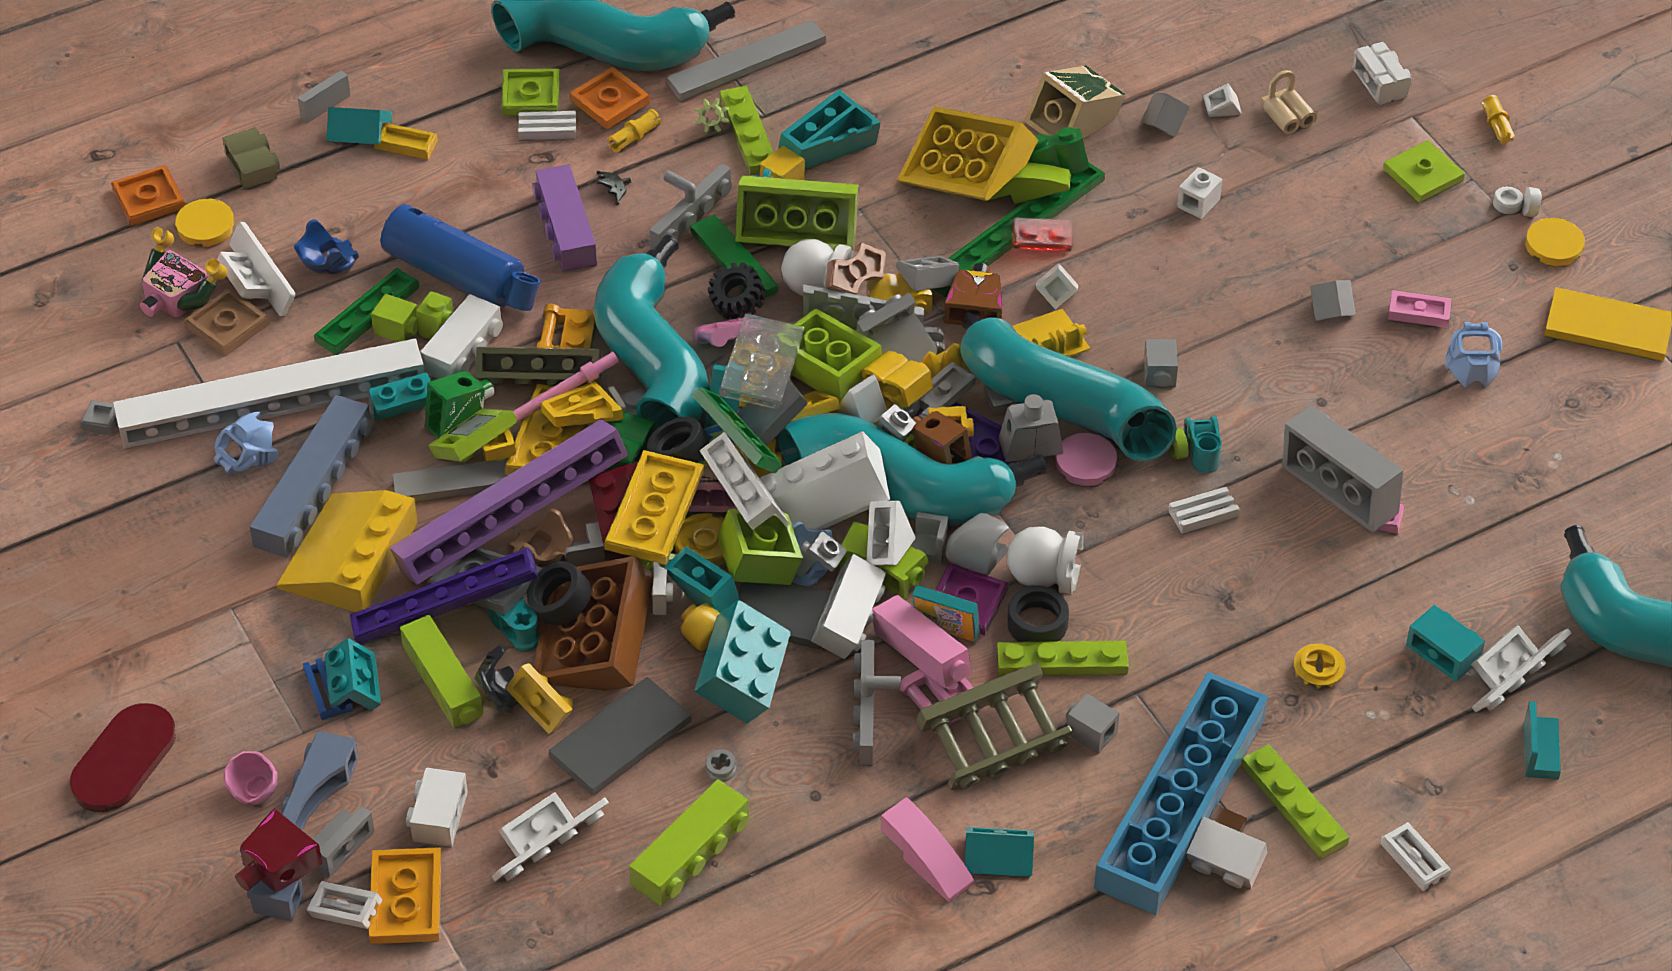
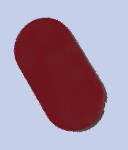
M151 703L131 705L116 714L71 773L70 787L77 803L83 808L94 812H105L107 808L115 806L117 809L126 805L139 791L175 742V723L171 714L165 708Z

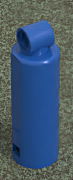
M402 204L389 215L380 238L381 248L384 252L467 294L500 306V308L508 305L522 311L532 310L540 286V280L531 274L525 273L524 265L519 259L411 205Z

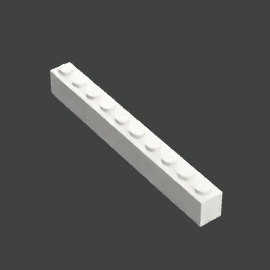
M416 339L128 398L115 401L113 404L123 449L225 428L248 413L260 412L259 417L256 418L262 420L328 406L335 395L351 400L369 397L368 389L425 372Z

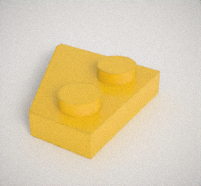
M596 381L540 402L542 413L555 427L596 423L600 419L605 422L624 419L622 408Z

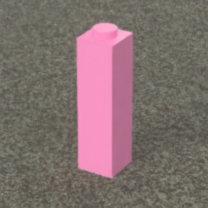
M899 595L872 608L875 634L944 689L971 674L968 649Z

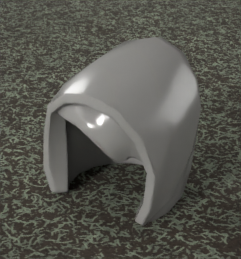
M977 514L951 534L946 544V557L953 565L989 575L1008 551L1006 544L997 541L1009 530V527L988 514Z

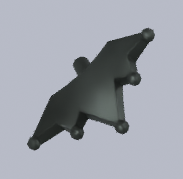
M596 171L599 178H603L597 180V184L610 188L608 193L616 196L617 201L615 204L619 205V201L626 194L624 184L631 183L630 177L621 179L617 173Z

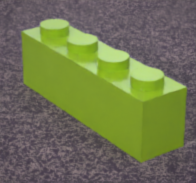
M717 779L629 865L630 885L660 906L670 898H675L681 892L683 885L692 876H697L703 870L706 862L714 854H719L736 832L739 833L745 829L750 820L749 800Z

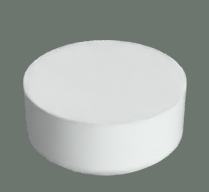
M1501 187L1494 194L1493 206L1504 214L1517 213L1522 208L1523 194L1513 187Z
M1527 187L1523 196L1522 212L1524 216L1536 217L1541 207V191L1539 188Z

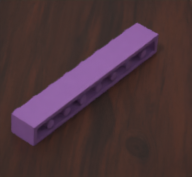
M600 419L389 547L401 573L414 584L421 583L436 572L628 456V453L618 430Z

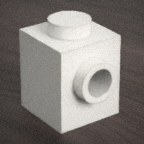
M1197 167L1179 186L1177 207L1202 219L1220 200L1223 179Z

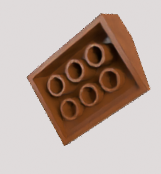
M635 556L577 566L576 568L590 581V600L585 609L575 619L566 624L554 626L544 621L542 622L533 668L539 674L547 677L549 685L604 691L634 686L654 576ZM571 581L558 586L551 593L547 605L556 603L566 595Z

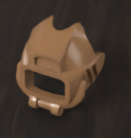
M551 509L539 526L533 527L528 531L522 528L518 533L517 539L509 544V548L513 551L512 553L529 547L533 553L535 566H540L541 564L548 566L562 559L566 554V548L572 546L573 538L569 528L564 523L561 512ZM535 537H540L549 542V545L540 556L536 554L535 549L530 545Z

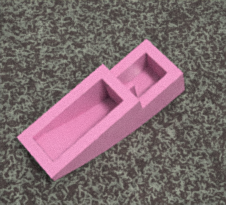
M904 798L881 815V831L903 851V860L948 902L974 884L973 877L951 845L910 799Z

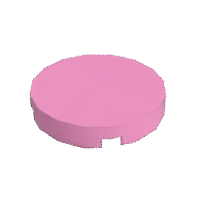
M1077 433L1065 438L1062 441L1063 454L1055 455L1056 469L1060 475L1062 473L1066 476L1067 481L1080 486H1096L1103 483L1104 479L1108 477L1110 479L1114 475L1117 467V453L1114 446L1102 436L1092 433Z

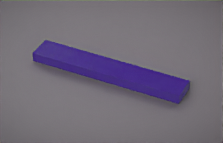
M528 547L350 614L354 640L361 645L400 630L401 626L427 615L433 618L537 579L538 575L533 553Z

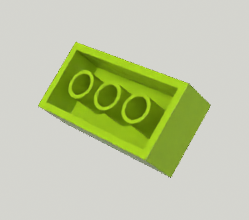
M742 175L738 184L735 242L793 246L802 240L816 239L828 244L832 249H836L841 244L852 247L851 250L853 251L856 238L859 185Z

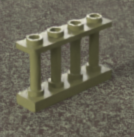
M1038 662L920 709L915 721L920 732L922 733L929 729L937 732L956 769V772L951 775L948 782L951 790L957 787H961V789L970 788L980 781L979 778L989 774L991 777L999 776L1009 769L1008 766L1018 762L1020 765L1028 764L1034 761L1038 754L1048 750L1050 753H1055L1067 746V741L1073 732L1071 727L1066 726L1056 730L1036 692L1037 685L1043 675ZM1018 693L1020 696L1025 697L1044 736L1027 742L1007 703L1008 697ZM989 705L991 708L996 709L1015 748L1000 754L997 753L977 714L980 711L979 709ZM959 717L962 720L966 719L986 758L971 766L966 762L948 726L951 720Z

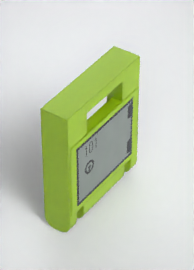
M480 409L429 444L428 447L435 459L466 462L474 456L472 453L512 427L517 422V417L510 410Z

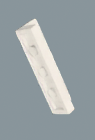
M725 432L699 450L752 530L773 514H776L785 526L790 524L743 453Z

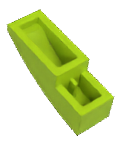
M1027 163L989 200L1011 195L1014 204L1070 190V171L1053 165Z

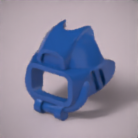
M316 219L310 220L306 224L305 234L294 245V249L303 264L317 273L327 271L330 274H336L351 268L355 260L359 258L358 252L353 250L349 240L341 241L338 238L332 237ZM329 249H332L327 252L325 260L322 253Z

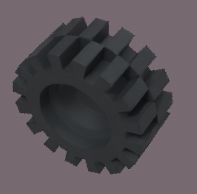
M736 262L731 263L730 269L724 265L721 267L723 270L721 274L718 271L713 274L716 280L710 278L709 284L711 287H708L709 297L717 312L726 319H729L730 316L732 319H736L738 315L748 318L746 314L748 312L754 315L756 313L754 307L761 308L763 305L761 300H765L766 297L764 293L766 290L758 273L752 266L749 265L747 267L742 262L739 267ZM738 285L747 286L741 295L734 298L727 297L728 292Z

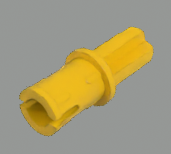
M1496 95L1485 97L1482 100L1484 103H1481L1488 117V126L1494 129L1501 144L1513 141L1514 133L1509 125L1510 117L1503 110L1499 98Z

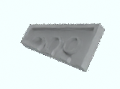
M803 284V317L817 308L855 331L857 329V322L860 321L859 317L871 309L878 311L885 307L887 301ZM915 306L914 312L923 325L924 308Z

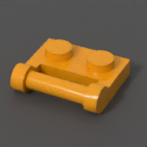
M556 304L544 306L542 316L545 320L541 340L536 344V347L592 348L596 329L592 310L564 309ZM556 323H564L560 346L552 344Z

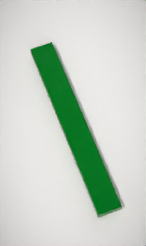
M1088 162L1090 168L1071 174L1070 190L1025 201L947 259L958 262L959 271H972V266L976 263H984L989 266L1105 180V173ZM951 286L932 289L946 298Z

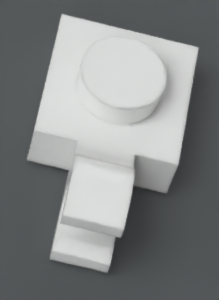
M653 562V615H666L667 602H673L674 584L668 583L672 578L667 574V570L660 567L659 563Z

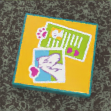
M916 585L912 595L914 608L949 635L974 643L977 642L980 634L977 603Z

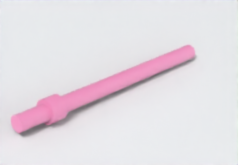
M611 352L593 364L588 362L580 367L581 371L515 409L513 412L517 417L516 423L540 410V402L573 390L585 382L591 383L598 379L600 373L619 363L615 353Z

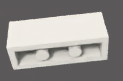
M469 294L420 351L424 372L437 379L462 371L468 372L470 365L476 359V347L487 346L493 337H497L502 330L503 321L501 320L500 306Z
M853 554L839 571L811 641L843 659L852 650L858 651L861 648V640L866 639V634L863 633L864 627H868L873 620L872 607L874 602L877 603L885 591L886 586L882 585L886 572Z

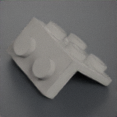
M910 293L902 297L900 294L895 295L886 301L885 307L878 311L871 309L859 317L860 321L857 322L856 331L880 344L882 354L886 351H893L904 355L908 361L913 360L919 363L928 351L937 354L936 345L914 312L916 302Z

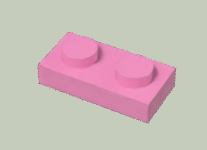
M1392 290L1388 320L1448 328L1451 298Z

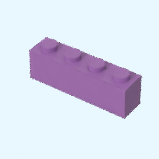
M570 164L536 170L537 182L532 183L535 200L541 201V203H538L541 220H547V223L544 224L547 240H553L551 251L554 261L559 260L562 272L597 265L596 244Z

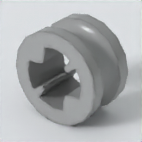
M724 749L714 750L706 758L707 773L711 779L715 781L719 779L724 782L730 780L736 774V760L730 751ZM726 762L727 766H723L721 770L716 769L715 765Z

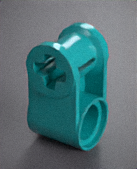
M1213 415L1209 419L1191 420L1190 417L1184 418V433L1187 438L1193 467L1202 473L1214 472L1220 464L1222 447L1217 416Z
M523 597L506 615L487 609L494 626L507 637L517 650L531 651L538 646L540 633L536 629L538 617Z

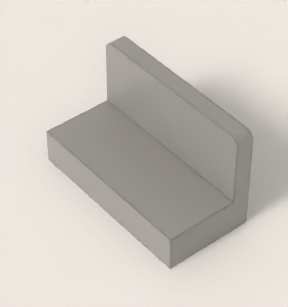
M362 806L354 814L347 810H341L313 838L320 846L323 862L317 868L319 871L331 877L375 832L370 811Z

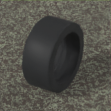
M688 416L678 417L657 428L647 442V451L699 463L703 458L699 450L709 444V438L696 418ZM685 441V442H684L683 444H681L680 446H678V447L672 449V448H673L674 446H676L677 444H679V443Z
M566 561L554 562L544 567L537 574L538 578L532 580L527 592L528 605L545 623L554 626L566 624L575 619L585 609L590 600V581L572 563ZM571 581L566 595L556 603L547 605L552 592L558 586Z
M1030 586L1019 590L1012 596L1008 605V630L1018 642H1057L1064 637L1068 629V603L1056 590L1045 586ZM1032 607H1041L1054 613L1057 620L1046 626H1033L1020 619L1019 614Z

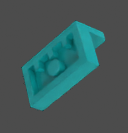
M422 373L368 389L370 408L374 421L391 418L398 414L426 407L427 383L431 382L428 373Z
M347 638L325 653L330 704L336 707L350 698L355 703H359L370 710H374L381 705L374 652Z

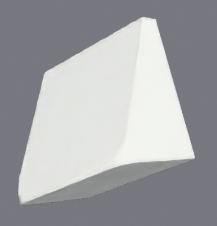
M1228 83L1203 95L1209 117L1242 114L1237 95Z

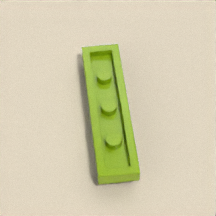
M747 86L721 90L720 100L723 107L729 108L725 113L730 120V126L750 175L759 174L760 163L774 152Z
M1126 641L997 642L998 676L1007 675L1037 662L1043 675L1128 674L1129 664Z
M1270 744L1242 758L1241 766L1320 859L1348 845L1350 838L1348 834Z

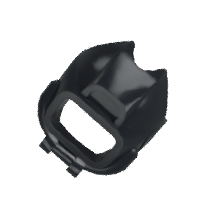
M498 645L488 652L474 679L486 692L485 697L496 705V710L499 713H512L514 706L519 704V702L506 690V686L514 677V671L510 666L497 670L494 669L506 651L502 645Z

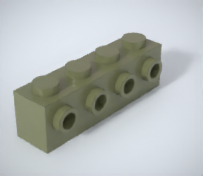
M476 347V378L487 379L492 384L503 383V378L515 379V384H533V379H545L546 385H558L563 380L581 371L580 367L588 362L593 364L600 360L601 348Z

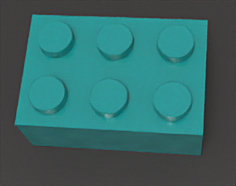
M737 600L717 615L694 692L748 724L770 707L791 631L742 601Z

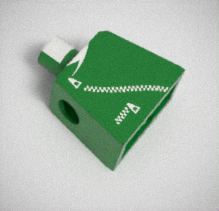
M466 371L428 382L424 427L437 438L441 437L480 409H483L484 400L494 395L492 383L487 379L479 382Z

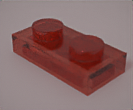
M1013 218L1011 228L1014 249L1071 251L1073 247L1071 220Z

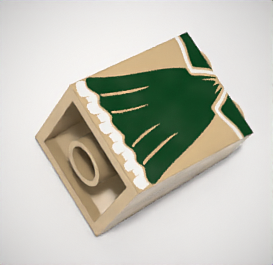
M1087 65L1043 72L1024 122L1040 134L1052 136L1058 133L1059 130L1067 127L1080 128L1082 137L1085 139L1116 119L1126 94Z

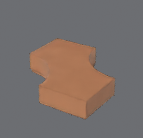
M864 243L856 245L854 254L849 260L833 259L827 263L825 288L857 294L859 286L863 281L879 282L884 278L886 252Z

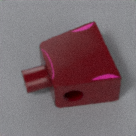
M274 808L241 844L240 853L245 867L235 875V879L246 891L252 889L260 881L273 891H281L323 864L320 846Z

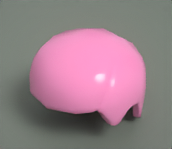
M243 751L232 757L225 767L224 784L230 794L240 803L254 806L260 805L272 796L278 786V776L273 764L262 753Z

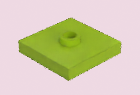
M558 68L503 69L502 116L519 115V112L559 111L560 70Z
M1429 140L1383 163V170L1419 203L1464 181L1465 173Z

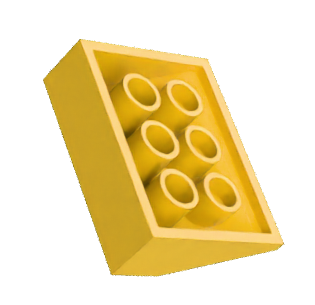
M933 106L897 181L903 184L988 201L1027 165L1038 139L1022 122Z
M388 490L332 493L278 581L277 589L352 612L369 608L396 561L389 547L411 535L418 523L415 498Z

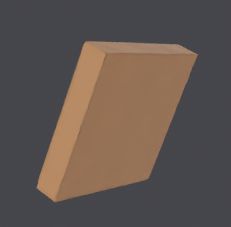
M228 288L185 318L184 324L187 329L222 355L227 356L270 325V320L266 314Z

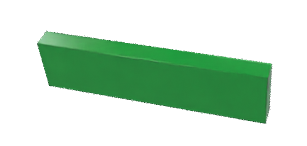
M715 214L690 225V233L720 267L726 265L730 269L731 263L735 262L738 267L741 262L745 263L747 267L750 265L758 273L765 287V298L778 292V284L740 242H735V236ZM738 285L742 292L747 288L746 285Z
M395 268L314 334L315 342L334 355H338L372 327L371 313L385 294L405 300L419 289V281L399 268Z
M698 387L692 395L694 399L756 466L777 473L782 466L780 460L720 395Z

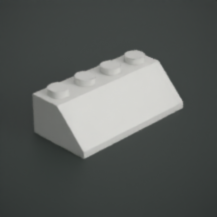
M863 431L782 467L777 473L771 472L760 477V480L782 513H788L791 524L802 522L806 529L823 530L868 510L870 502L890 500L881 451Z

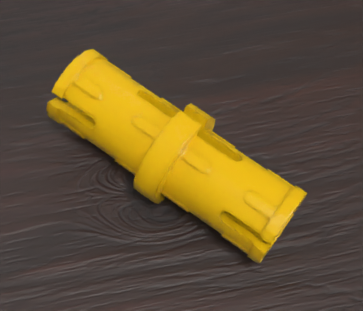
M649 109L636 120L627 121L624 128L607 138L608 143L614 141L609 147L618 153L633 141L637 140L638 142L642 140L645 133L661 124V118L654 120L659 114L654 109Z

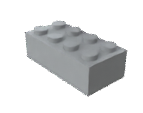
M1312 405L1285 423L1282 461L1284 469L1371 532H1375L1399 513L1403 470L1396 463L1385 458L1372 446L1361 441L1351 431L1344 429L1330 419L1327 414L1320 412Z

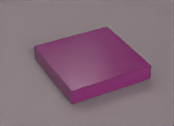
M949 563L935 591L977 603L980 634L985 636L1008 590V582Z

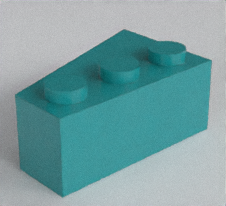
M838 89L784 130L780 135L778 149L784 145L804 158L805 169L875 145L881 122Z

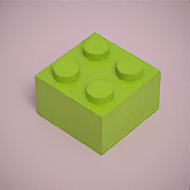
M728 509L717 537L728 572L732 575L734 581L791 585L803 557L788 513H783L790 523L788 526H785L776 514H773L752 530L738 509Z

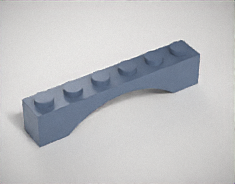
M317 731L313 743L307 744L303 767L301 770L298 769L293 779L292 793L290 796L285 797L282 805V814L301 830L304 828L308 818L322 802L349 784L359 759L355 738ZM301 878L281 891L271 890L262 881L247 891V897L251 899L253 913L293 921L304 894Z

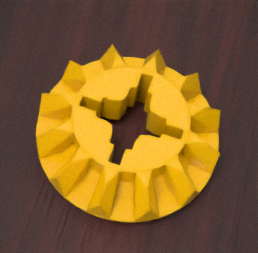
M1310 644L1304 646L1296 653L1293 667L1295 668L1296 677L1302 678L1305 685L1309 683L1315 684L1317 689H1319L1322 685L1332 688L1335 682H1341L1346 670V663L1342 654L1335 648L1325 644ZM1318 660H1321L1320 664H1322L1323 668L1321 673H1318L1315 667Z

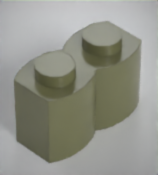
M254 127L222 137L225 155L244 189L277 179L276 170L280 169V164L276 154L270 153L269 143L265 134L260 135L259 131Z

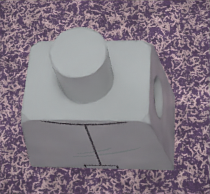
M1032 394L1025 398L1024 403L1011 405L1007 408L999 434V442L1005 462L1031 459L1039 454L1043 457L1063 454L1059 424L1050 400H1043L1039 395Z

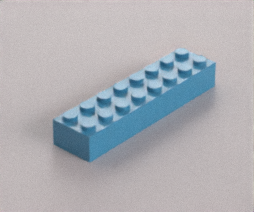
M1206 673L1097 863L1094 889L1153 915H1157L1188 859L1187 851L1202 818L1206 817L1209 819L1264 722L1268 702L1267 695L1213 673Z

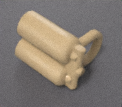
M1284 70L1272 78L1269 84V95L1261 97L1260 101L1265 112L1288 135L1294 133L1299 126L1302 128L1310 127L1316 121L1317 114L1293 89L1295 75L1289 70ZM1288 77L1287 88L1277 92V83L1282 78Z

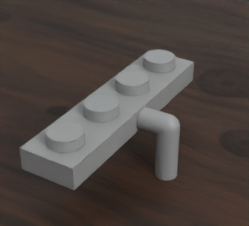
M721 163L697 186L671 171L665 173L664 181L684 191L685 197L650 229L651 250L658 245L665 235H671L677 240L686 230H690V225L694 224L704 214L710 212L715 203L729 194L732 188L730 167Z
M861 640V653H855L854 673H861V679H854V699H860V705H854L853 725H860V732H853V752H859V765L873 766L874 689L900 690L901 676H874V640Z

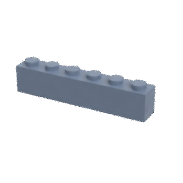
M338 395L334 396L250 525L253 547L287 558L293 548L299 546L303 532L309 524L311 525L315 521L317 510L323 502L329 499L331 488L337 480L343 477L347 463L357 455L363 438L371 433L373 419L370 417L369 405Z

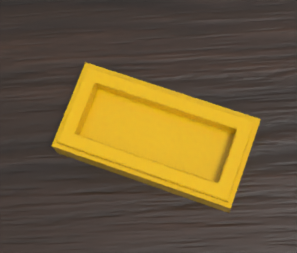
M383 123L381 143L374 144V149L429 160L438 142V135L427 131Z

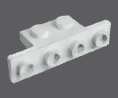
M238 222L229 243L234 252H220L217 260L227 268V277L242 298L268 299L279 316H286L294 301V290L245 222Z
M1519 625L1512 628L1471 664L1491 689L1472 706V709L1478 712L1487 707L1490 711L1505 700L1502 694L1506 690L1510 693L1516 690L1525 682V679L1522 677L1527 672L1531 675L1546 664L1543 660L1546 655L1549 654L1552 657L1566 646L1564 640L1572 634L1568 628L1561 631L1537 649Z
M554 792L502 827L499 833L516 858L500 868L492 876L493 880L497 882L505 877L508 882L524 870L521 865L530 858L536 863L551 852L548 847L557 840L561 845L578 834L575 828L583 822L587 826L592 825L605 815L602 809L609 803L608 800L603 798L573 818L556 792Z

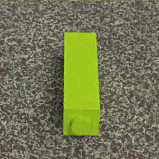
M427 615L401 626L400 631L404 650L452 727L456 728L463 724L472 723L477 718L483 716L481 695L431 616Z

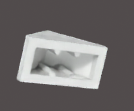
M874 374L850 389L839 403L841 409H838V412L841 414L855 416L872 424L879 420L881 415L887 411L878 380Z
M900 501L870 502L866 561L874 566L897 565L915 540V535Z

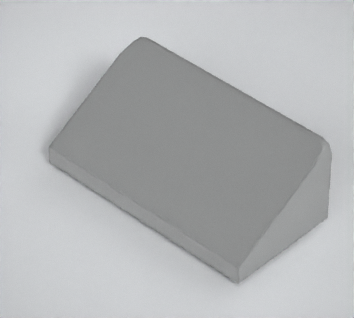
M938 255L901 260L896 262V268L913 290L918 291L952 286L959 271V264Z

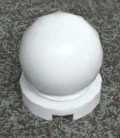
M816 239L802 240L791 246L784 255L781 266L783 280L794 293L803 296V284L825 288L827 263L833 259L849 260L853 256L854 251L851 250L852 247L841 244L833 251L828 244Z
M1028 527L1016 534L1009 545L1007 565L1013 576L1022 585L1027 587H1050L1056 583L1059 585V593L1072 595L1077 586L1081 565L1075 564L1077 549L1083 550V533L1069 531L1067 537L1062 538L1055 530L1047 527Z

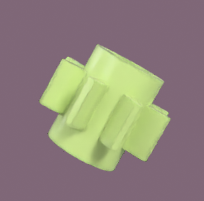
M718 98L714 100L713 105H710L708 100L703 99L705 107L694 110L700 114V119L695 123L705 124L704 132L706 133L710 131L711 126H714L716 131L720 132L721 127L719 124L730 121L724 118V112L729 108L719 107L720 100ZM715 108V114L719 115V118L709 123V117L705 116V113Z

